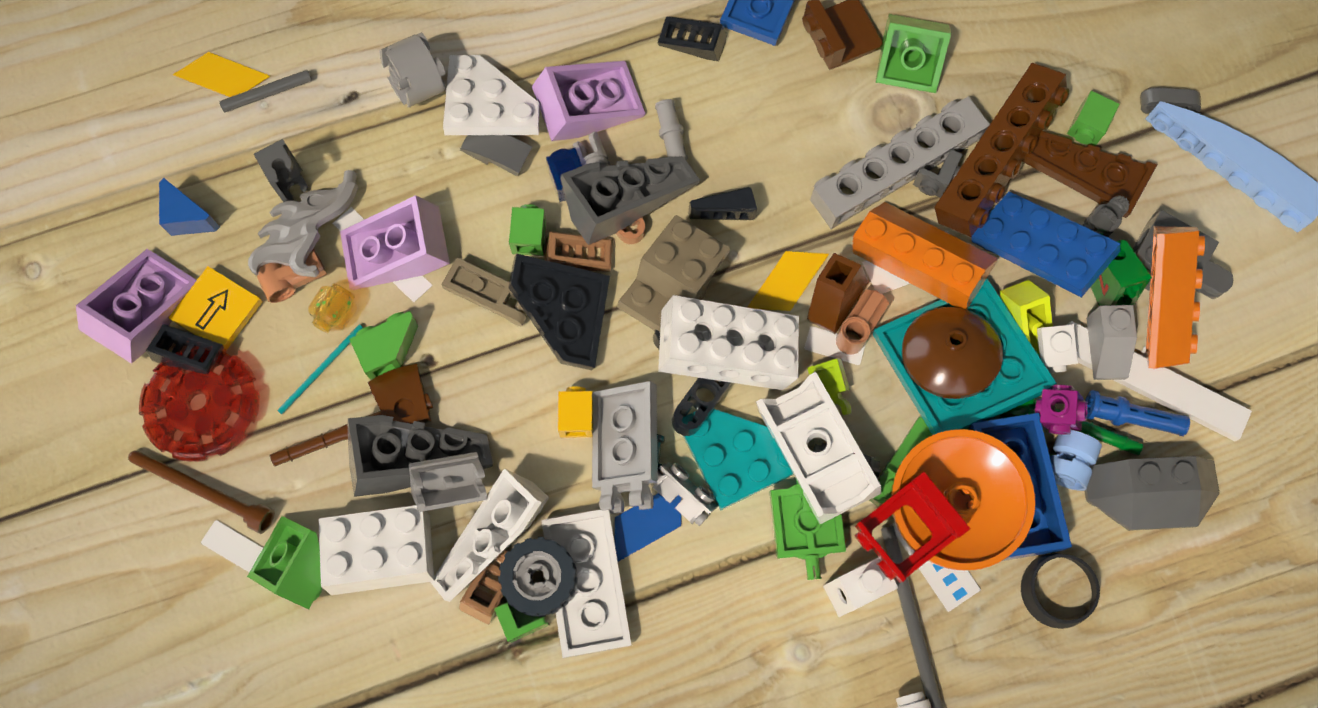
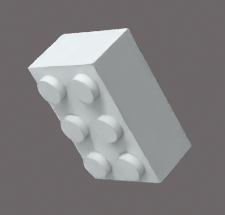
M416 505L319 518L321 587L330 595L434 581L430 515L427 511L418 512Z

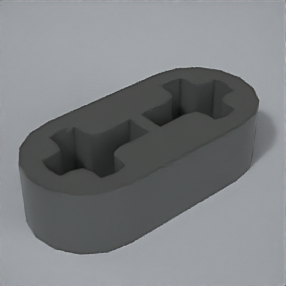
M1151 88L1143 91L1140 95L1141 111L1145 114H1150L1160 101L1196 113L1201 110V95L1196 90Z

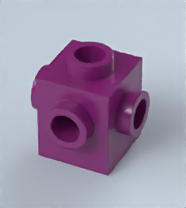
M1053 385L1052 390H1042V399H1037L1035 413H1039L1040 423L1046 429H1049V433L1070 435L1071 430H1082V421L1087 420L1088 403L1084 401V398L1078 391H1074L1073 386ZM1056 404H1065L1061 412H1055Z

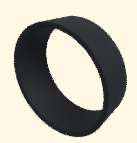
M1051 553L1036 558L1028 565L1021 580V596L1025 607L1037 621L1052 628L1065 629L1078 625L1094 612L1100 598V586L1096 574L1082 559L1069 554ZM1062 557L1073 561L1085 572L1089 579L1092 591L1091 602L1088 610L1081 618L1075 620L1058 619L1047 613L1037 600L1035 593L1036 575L1040 568L1052 559Z

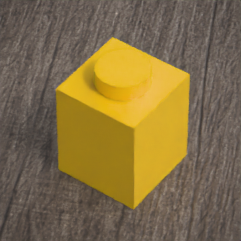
M578 386L568 387L566 391H558V432L560 438L593 437L592 391H586V388Z

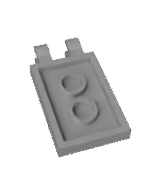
M648 381L594 391L592 488L601 491L600 510H609L610 514L623 513L624 500L621 493L629 491V505L631 507L639 506V510L653 509L654 500L649 484L658 482L657 385Z

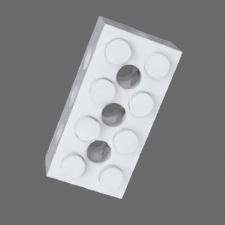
M673 295L661 310L658 372L784 390L798 378L799 316Z

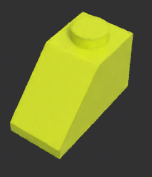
M1030 280L1001 290L1000 296L1038 356H1040L1037 328L1053 327L1050 296Z

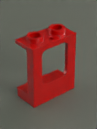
M923 472L857 523L855 527L859 532L854 536L867 552L871 549L875 551L881 559L877 565L890 581L896 578L899 583H902L909 575L955 539L963 536L971 528L927 474ZM909 506L930 530L932 536L926 544L903 562L896 564L875 540L872 532L901 507Z

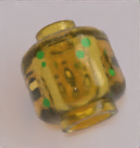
M335 283L331 287H320L307 308L309 315L314 318L311 324L325 333H329L331 329L343 331L357 310V305L354 301L355 295Z

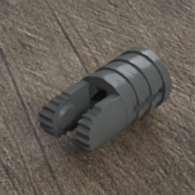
M1115 196L1108 204L1099 205L1084 221L1083 226L1091 230L1096 227L1098 229L1097 233H1103L1105 237H1109L1121 225L1122 216L1129 209V201L1124 196Z

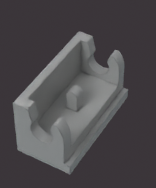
M477 452L409 463L411 494L418 512L487 500L486 489L481 479L485 477Z

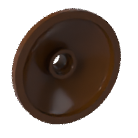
M941 307L923 313L911 323L902 343V360L909 376L925 391L943 398L961 399L977 395L993 383L1002 366L1003 347L995 329L980 315L963 308ZM950 340H959L961 344L954 345L950 342Z

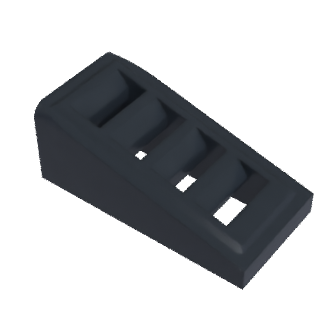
M666 16L657 43L665 48L719 62L727 35L723 24ZM674 29H679L676 39H672ZM686 32H690L688 40L685 41ZM698 35L702 36L700 43L696 42Z
M751 187L691 200L689 202L688 214L690 219L755 220L757 206Z
M162 324L146 351L154 362L208 375L224 346L223 344ZM173 343L176 344L172 352L168 351ZM183 346H187L182 356L178 355ZM194 348H197L198 351L194 355L193 359H190L189 356L193 352ZM210 351L203 363L199 362L204 352Z

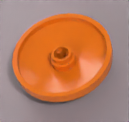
M973 430L944 431L921 441L902 460L893 480L891 497L925 472L971 528L963 536L955 539L932 557L929 562L952 570L969 571L983 569L1006 559L1026 538L1035 512L1034 487L1021 459L1000 440ZM903 506L893 514L899 532L914 551H917L931 539L930 530L911 507Z

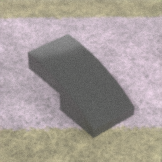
M467 135L460 151L486 165L491 162L517 176L532 146L510 135Z

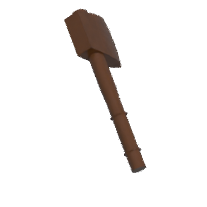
M417 364L390 370L368 382L380 411L368 416L394 417V421L413 424L414 421L422 423L431 421L429 409L433 408V404L429 394L424 391ZM345 424L338 429L325 434L321 433L320 436L291 447L286 446L285 449L270 454L271 462L276 467L289 461L293 462L294 459L325 447L328 448V446L348 440V426Z

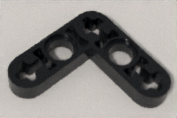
M655 329L653 342L659 349L660 332ZM698 378L674 411L672 417L674 430L683 436H691L697 433L733 383L718 381L717 384L711 379ZM701 388L709 389L713 393L714 399L704 402L698 398L696 391ZM693 406L697 411L692 421L684 424L682 419L689 414Z

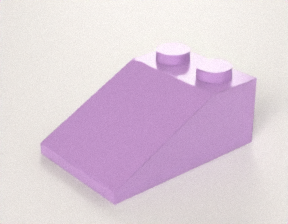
M625 61L545 67L532 85L551 141L580 138L594 131L599 132L642 118L645 115Z
M416 195L340 231L349 289L352 290L422 276L450 264L439 206Z
M146 249L76 305L78 330L132 364L146 352L162 324L170 325L172 321L168 317L197 280L149 249Z

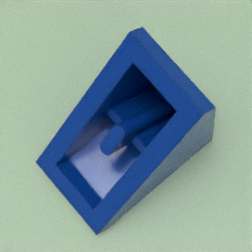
M163 178L159 182V225L171 236L216 232L220 228L207 212L169 181Z

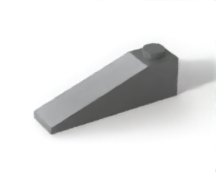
M683 156L647 159L646 163L628 164V161H617L616 165L610 166L589 163L561 174V182L571 221L588 245L617 233L694 187L700 181Z
M384 415L348 418L349 468L354 497L390 493L410 488L409 463L477 452L483 469L493 466L486 434L449 427L445 430L424 426L425 423L414 421L413 424L394 421V417Z

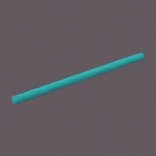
M360 324L277 410L281 415L351 343L349 339L356 336V333L363 328Z

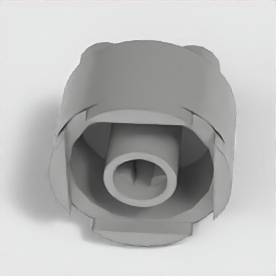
M422 32L389 45L379 52L383 68L389 66L390 76L388 80L400 101L404 105L407 104V107L414 106L438 95L446 89L441 77L445 75L444 67L438 57L433 58L430 54L428 40Z

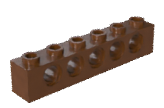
M1035 63L1030 64L935 205L938 224L969 237L973 236L977 228L984 226L988 219L989 210L994 203H998L1002 199L1010 178L1014 179L1018 175L1022 160L1026 154L1033 152L1038 136L1042 130L1049 128L1053 120V114L1058 106L1065 104L1069 95L1065 73Z

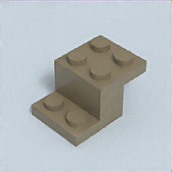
M675 215L641 258L637 277L618 301L617 308L655 331L656 329L660 332L661 310L670 298L675 295L702 300L705 297L711 277L727 257L730 247L678 215Z

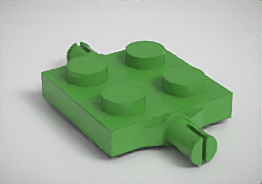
M796 479V484L788 489L769 491L777 559L795 557L805 560L807 580L822 579L819 558L831 553L846 552L842 515L840 514L819 524Z

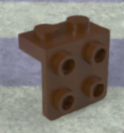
M820 0L807 1L802 22L829 70L881 48L882 40L859 0H846L824 9Z

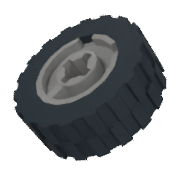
M544 537L524 539V542H518L510 552L508 551L505 554V559L500 564L499 570L501 572L498 580L502 587L500 589L502 595L512 607L529 616L544 617L548 614L557 613L560 608L568 604V600L575 593L574 589L578 582L573 558L563 546L552 539L547 540ZM536 571H543L545 578L543 583L533 582L532 576Z

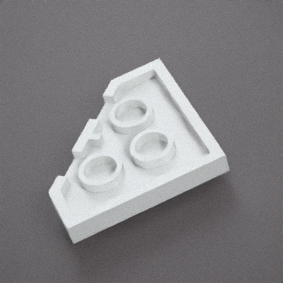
M449 55L443 122L445 135H539L540 108L537 100L481 55Z

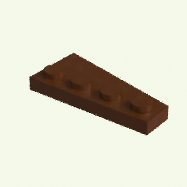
M1044 131L1038 136L1033 152L1026 154L1022 160L1027 165L1101 205L1108 204L1115 196H1124L1130 204L1128 211L1123 215L1124 218H1127L1133 211L1158 165L1148 161L1145 164L1133 161L1131 156L1120 153L1117 156L1100 151L1101 148L1088 144L1085 147L1074 144L1072 139Z

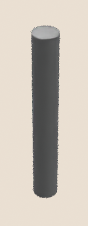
M304 70L219 101V104L225 113L311 82L312 79L308 70Z

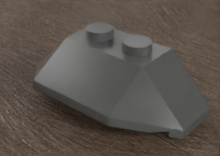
M1198 456L1127 459L1089 466L1093 473L1087 489L1084 490L1086 501L1094 507L1096 506L1128 531L1198 527L1220 494L1214 461Z

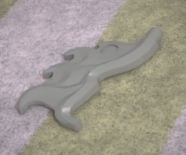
M346 170L343 182L337 188L331 190H312L300 195L301 202L285 201L276 205L270 211L271 216L282 215L278 219L266 224L258 232L260 238L268 235L270 237L263 245L251 253L248 259V266L251 272L257 276L261 266L268 263H279L291 267L292 271L297 275L317 277L319 275L317 267L315 265L307 266L305 264L306 259L320 238L318 228L344 212L353 201L358 190L356 172Z

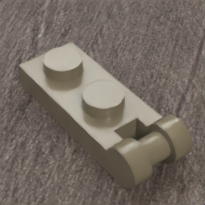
M455 259L441 284L443 289L506 318L517 326L524 324L527 317L519 302L517 301L514 309L506 305L510 297L516 299L508 288V281L462 259Z

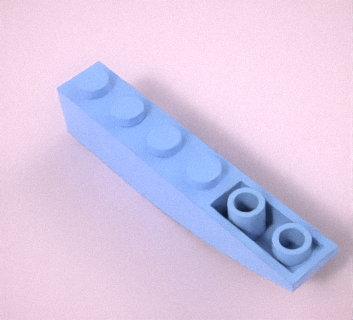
M1162 101L1146 117L1145 120L1151 123L1157 131L1166 134L1181 149L1190 152L1202 161L1208 169L1217 172L1232 187L1241 190L1253 199L1259 207L1268 210L1280 219L1281 223L1286 227L1292 228L1298 233L1318 216V182L1283 156L1257 140L1221 122Z

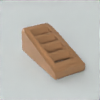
M549 232L545 241L544 260L588 271H610L612 240L601 239L588 245L581 235ZM556 247H561V256H556ZM569 247H574V258L569 257ZM582 248H587V259H582ZM595 248H600V261L594 260Z
M504 550L495 560L503 563L504 556L508 551ZM492 563L472 580L459 606L462 612L488 625L496 613L494 608L500 606L504 598L500 590L502 589L501 584L485 576L487 572L497 577L500 576L501 570ZM480 584L497 592L496 595L492 596L479 589ZM473 597L488 604L489 607L487 608L486 606L472 600Z

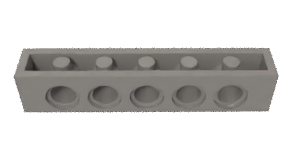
M969 96L959 102L953 100L945 105L938 115L934 117L928 115L916 124V128L911 131L902 130L891 139V142L884 147L881 145L875 146L866 153L865 158L862 160L848 162L840 169V173L830 177L827 175L821 178L814 185L810 201L830 229H833L915 180L921 168L930 171L943 163L951 149L961 152L978 142L990 124ZM943 127L952 129L954 133L946 132ZM917 142H923L927 144L929 148H923ZM892 157L901 158L904 163H896ZM873 172L878 175L879 179H872L866 173ZM847 187L851 189L854 194H844L840 190V188Z

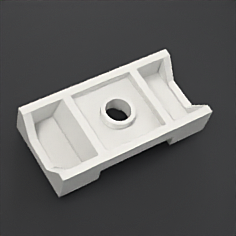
M816 372L810 374L799 388L777 399H760L756 401L761 417L781 449L819 524L881 494L879 481ZM817 437L822 438L827 442V447L821 452H813L808 448L809 441Z

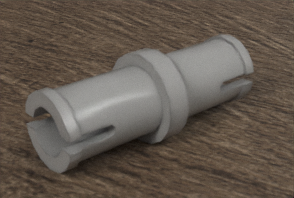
M672 99L661 100L655 104V109L657 110L661 127L659 136L664 140L667 156H683L687 160L688 156L686 155L682 139L684 130L683 126L678 122L674 106L675 102Z

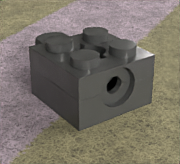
M1160 210L1145 225L1133 247V251L1150 275L1154 226L1192 227L1163 210ZM1199 231V236H1205L1204 256H1197V269H1202L1203 277L1201 289L1195 290L1211 299H1216L1232 287L1234 281L1233 274L1210 261L1219 241ZM1150 282L1145 288L1150 291Z

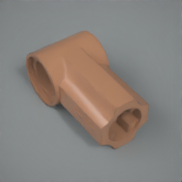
M314 248L307 257L305 264L317 267L319 271L317 277L297 275L292 271L291 267L279 263H268L259 268L257 279L268 302L278 303L294 295L296 288L327 274Z
M865 289L836 336V345L840 351L853 355L862 350L870 334L889 306V302L885 299L884 295L876 290ZM846 332H855L860 340H851L847 337Z

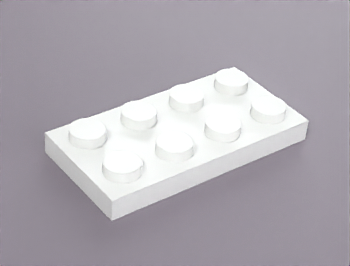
M596 510L541 520L544 538L547 540L552 539L563 546L573 558L577 568L578 582L574 589L575 593L568 600V604L560 608L559 612L556 613L562 658L632 646L609 510Z

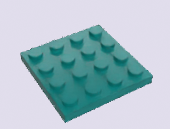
M988 279L985 280L967 310L983 317L995 329L1002 343L1003 361L993 383L977 395L961 399H949L933 395L922 389L912 380L902 360V343L911 323L917 317L932 309L955 306L939 300L882 325L873 331V337L932 435L949 430H967L972 423L984 422L1041 396L1043 389L1052 390L1053 385H1057ZM950 340V342L954 345L961 344L959 340Z

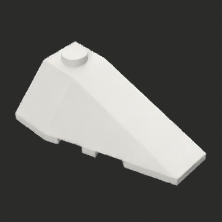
M504 468L487 494V500H483L435 574L434 581L430 582L444 600L450 602L531 526L549 498L534 482Z

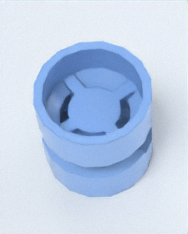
M1071 430L1070 435H1058L1053 446V451L1056 455L1050 456L1056 484L1072 490H1086L1093 473L1089 466L1096 464L1102 444L1095 438L1075 430Z

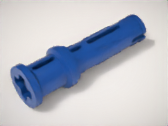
M1091 390L1085 399L1088 403L1087 419L1090 420L1094 419V417L1111 421V424L1116 426L1129 423L1182 437L1189 431L1190 418L1186 415L1173 414L1131 404L1125 397L1111 398L1100 395L1095 390Z

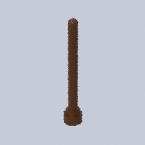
M132 451L128 455V460L131 463L242 517L243 522L247 524V528L259 534H263L274 519L275 511L263 504H252L249 506L139 451Z

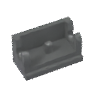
M283 139L254 153L268 182L283 202L294 201L293 195L289 191L293 185H299L303 193L308 192V186L300 173L303 170Z

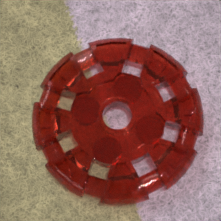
M195 346L191 349L190 359H193L200 346ZM205 348L206 351L199 362L203 363L211 349ZM226 349L222 350L208 375L194 371L186 374V370L179 366L175 368L166 366L165 362H160L152 370L154 374L148 384L144 383L141 390L139 415L143 416L144 424L142 428L145 435L159 451H167L172 454L174 459L181 461H208L209 456L216 454L223 456L236 448L247 437L245 432L251 422L255 424L260 407V392L255 390L254 382L256 378L253 371L238 355L231 356L227 354ZM179 351L176 352V354L181 355V356H182V354H183V353H181V352H179ZM221 365L224 368L219 375L213 372L215 367ZM166 380L171 381L165 392L160 390ZM240 385L242 393L235 395L231 387ZM198 394H204L206 397L205 405L199 410H192L191 400ZM165 408L167 416L158 419L157 413ZM231 412L239 416L233 427L226 424ZM177 429L183 432L179 441L174 440V434ZM202 435H212L213 442L203 444Z

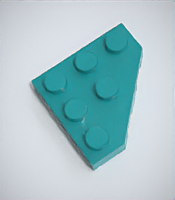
M714 409L697 433L691 436H683L720 511L794 475L775 438L772 437L766 426ZM695 412L683 417L682 422L687 424L689 421H692Z

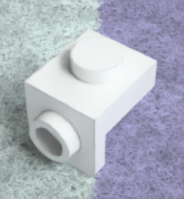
M1074 324L1037 328L1040 359L1050 373L1067 371L1066 365L1078 364Z

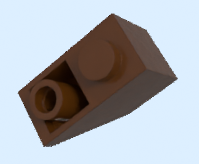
M833 253L817 278L807 316L809 322L833 334L837 333L868 283L861 264Z

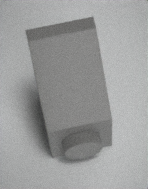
M1133 305L1099 306L1086 318L1093 379L1126 380L1129 378L1137 340Z

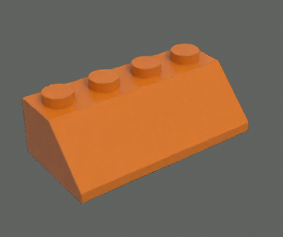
M887 202L869 211L853 235V254L955 307L966 310L998 258Z
M1154 226L1151 262L1152 279L1150 280L1145 352L1148 368L1157 369L1190 363V354L1197 353L1198 336L1197 334H1192L1193 321L1199 322L1200 302H1194L1195 289H1201L1203 277L1202 269H1197V256H1204L1205 236H1199L1197 227Z

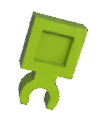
M841 358L808 367V374L817 373L834 405L838 404L841 407L842 414H851L849 402L842 397V392L848 391L850 388Z

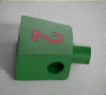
M1119 240L1116 242L1120 243V252L1091 286L1099 306H1134L1152 279L1128 242Z

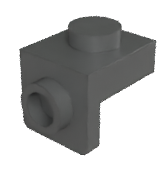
M951 149L938 175L921 168L913 185L926 195L941 198L948 184L952 182L961 167L958 166V163L963 154Z

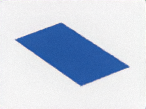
M658 493L653 496V509L639 510V506H634L615 517L614 544L618 562L681 527V513L675 508L681 502L679 495L672 503H669Z

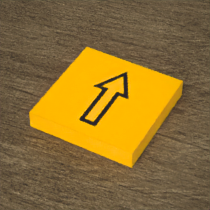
M207 266L168 318L194 335L223 344L224 349L222 353L224 354L263 301Z

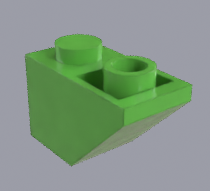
M410 311L395 313L386 319L387 322L376 327L368 326L362 328L356 333V336L349 339L364 373L370 380L385 372L403 366L418 328V324Z

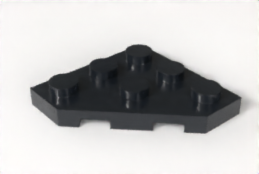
M516 253L508 288L560 364L591 371L595 368L610 276Z

